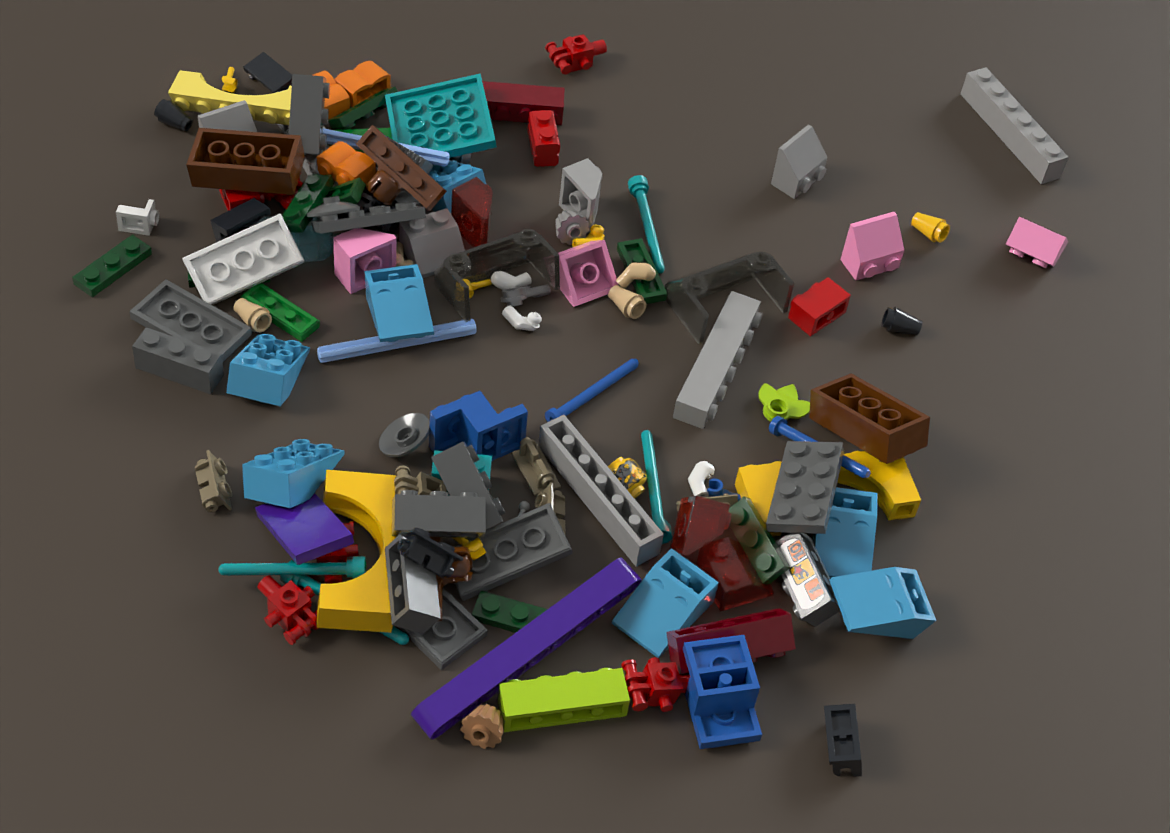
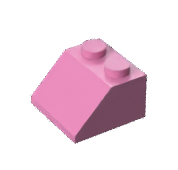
M891 212L850 224L840 260L855 281L899 268L904 253V246L897 214Z
M1019 217L1006 245L1011 247L1010 253L1021 258L1025 254L1034 258L1032 261L1034 264L1046 268L1047 265L1054 267L1068 240L1062 235Z
M355 228L333 237L334 274L350 294L366 288L364 271L396 267V237L394 234Z
M605 240L590 241L547 257L554 282L573 307L607 295L613 286L618 285Z

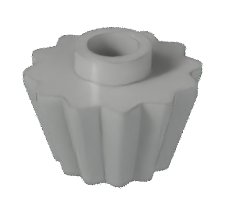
M570 209L562 211L561 214H558V218L555 219L556 235L561 243L571 245L574 238H586V233L590 231L588 228L590 223L586 220V217Z

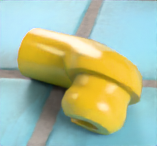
M601 225L591 226L590 233L586 238L573 239L572 247L590 241L604 240V228Z

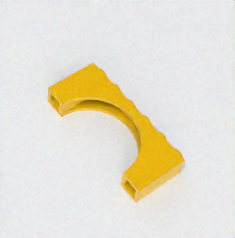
M854 451L844 454L869 468L871 474L868 478H862L841 467L837 483L848 485L860 491L877 493V504L885 513L888 521L915 517L921 498L904 457L886 464L865 451ZM781 461L762 465H747L738 469L735 481L737 493L740 494L741 498L745 496L751 499L765 525ZM770 532L772 537L781 536V532Z
M326 470L323 492L324 504L333 513L346 516L363 526L377 543L380 557L371 569L357 578L341 583L320 585L317 628L391 633L393 625L391 621L385 547L397 537L392 536V500L395 495L394 479L396 475Z

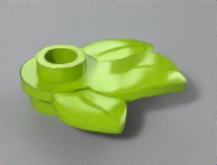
M764 383L759 390L758 396L764 405L763 414L769 421H772L776 416L786 420L789 418L799 419L805 417L810 412V402L798 400L797 390L793 384L775 390L772 386Z

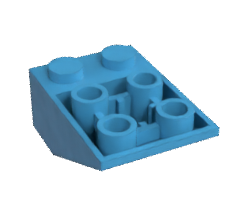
M449 160L448 165L445 167L432 164L433 167L428 174L447 191L432 208L434 212L448 208L451 215L455 216L490 197L482 169L469 164L459 163L456 160Z
M417 264L364 271L366 299L380 342H395L400 339L422 338L434 335L423 278Z
M270 334L257 335L230 362L226 393L281 406L289 397L310 347L303 346L295 340H279Z
M307 439L294 440L289 446L275 448L274 452L267 455H257L254 457V460L242 464L244 498L286 508H292L312 497L325 480L326 470H333L345 455L344 450L333 448L331 444L316 445L311 444Z
M836 487L826 534L813 533V544L830 578L872 571L877 523V493Z
M671 548L651 568L614 617L612 624L654 656L660 658L669 648L666 632L690 627L714 602L719 582Z
M890 567L829 579L848 632L914 639L936 622L915 569Z

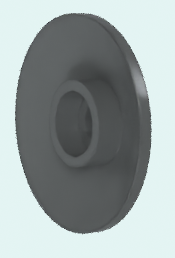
M339 196L323 198L324 204L309 211L307 217L360 210V206L340 202Z
M411 413L396 419L382 433L379 440L380 450L388 457H400L413 452L429 436L431 431L429 427L430 420L421 413Z

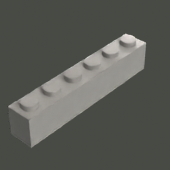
M987 67L968 72L961 91L963 98L1040 184L1061 178L1068 160L1065 152Z
M731 291L676 400L673 414L674 419L704 429L708 419L713 421L718 409L716 402L717 400L722 402L727 391L725 384L726 382H732L736 372L734 365L735 363H741L745 353L744 345H750L754 334L752 328H758L763 314L759 312L761 301Z
M562 415L541 425L538 444L541 451L632 563L637 567L659 555L664 536L663 532L567 417Z

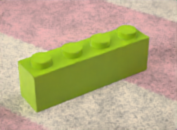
M602 668L598 671L586 673L576 671L555 677L544 675L536 679L523 681L513 679L500 683L498 691V704L503 716L504 732L627 716L630 703L622 668Z

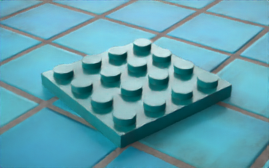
M481 74L385 95L392 139L397 143L448 152L450 158L497 147Z

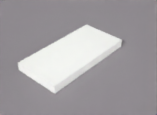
M281 214L182 258L202 300L211 305L304 263V259Z

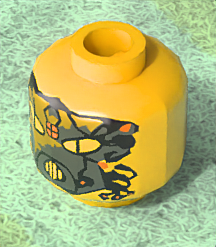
M619 457L608 466L634 499L644 492L645 488L642 485L645 483L647 476L632 458L624 459Z

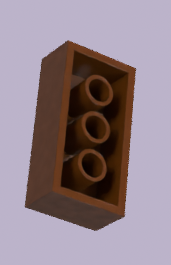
M199 128L186 166L192 187L294 195L305 155L300 135Z
M852 373L811 389L809 418L883 463H892L928 446L930 417Z

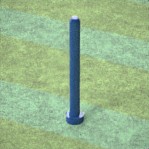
M630 359L560 408L549 409L545 412L546 421L549 422L562 415H569L635 370L639 365L638 360Z
M780 416L773 418L769 425V432L777 437L784 435L793 441L819 442L788 426L787 420ZM843 455L841 467L862 478L870 476L869 468Z

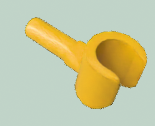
M233 67L228 68L227 76H222V82L224 83L222 90L235 93L238 85V80L232 78L234 73Z
M462 279L459 282L460 288L457 290V293L461 300H468L473 297V290L490 286L492 283L490 279L472 283L468 279Z
M452 537L462 546L469 548L472 560L487 553L479 538L469 542L465 538Z

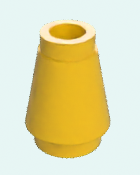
M919 212L913 216L911 225L932 242H943L950 231V225L946 223V220Z

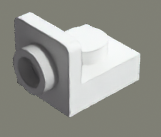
M149 199L145 209L119 205L116 210L118 231L150 236L153 226H157L159 222V211L155 208V200Z

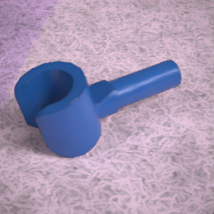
M709 480L708 497L723 496L725 493L728 495L736 494L723 489L721 480ZM737 494V495H738V501H739V500L741 499V496H740V494Z

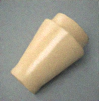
M619 285L613 286L608 293V297L613 300L627 318L637 319L646 309V302L641 295L626 290Z
M240 298L235 302L234 311L239 314L246 325L251 327V331L263 332L268 329L272 322V317L267 308L249 302L245 298Z

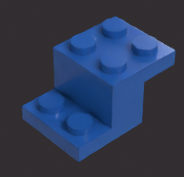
M481 391L464 395L456 401L440 405L430 411L429 427L431 431L429 433V448L434 453V450L444 451L461 442H465L467 446L472 444L477 454L492 456L493 461L520 449L521 440L526 438L528 411L523 404H520L513 408H507L497 414Z
M745 635L684 642L683 652L690 674L685 696L699 748L707 749L760 741L762 732L754 708L760 686Z

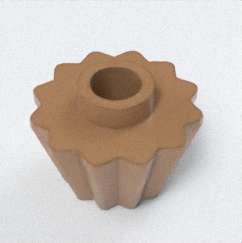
M488 704L485 706L479 705L462 720L463 726L460 730L464 733V739L469 740L473 746L479 745L483 749L487 747L494 748L497 743H501L503 734V716L500 715L501 712L495 706H489Z

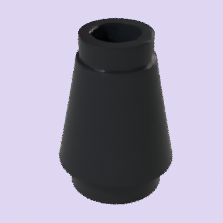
M163 99L155 108L154 116L161 123L187 132L193 124V119L172 100L167 101Z
M896 306L894 308L887 307L882 318L881 327L886 328V331L918 335L923 321Z

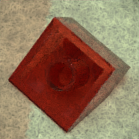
M475 177L452 189L451 215L459 227L461 236L484 256L487 254L491 228L493 191L489 185L484 184L478 177Z
M699 496L681 498L669 550L672 548L680 555L687 556L722 535L724 529H728L731 521V512H728L730 505Z
M726 537L700 545L696 566L719 582L714 601L720 612L774 595L771 585L761 582L738 541Z

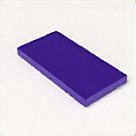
M315 493L309 500L292 508L269 503L255 507L258 518L297 565L354 543L352 533Z

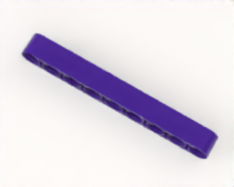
M622 557L616 559L423 700L414 708L411 716L431 740L436 739L469 715L479 705H482L497 694L500 683L520 677L631 594L642 582V579Z

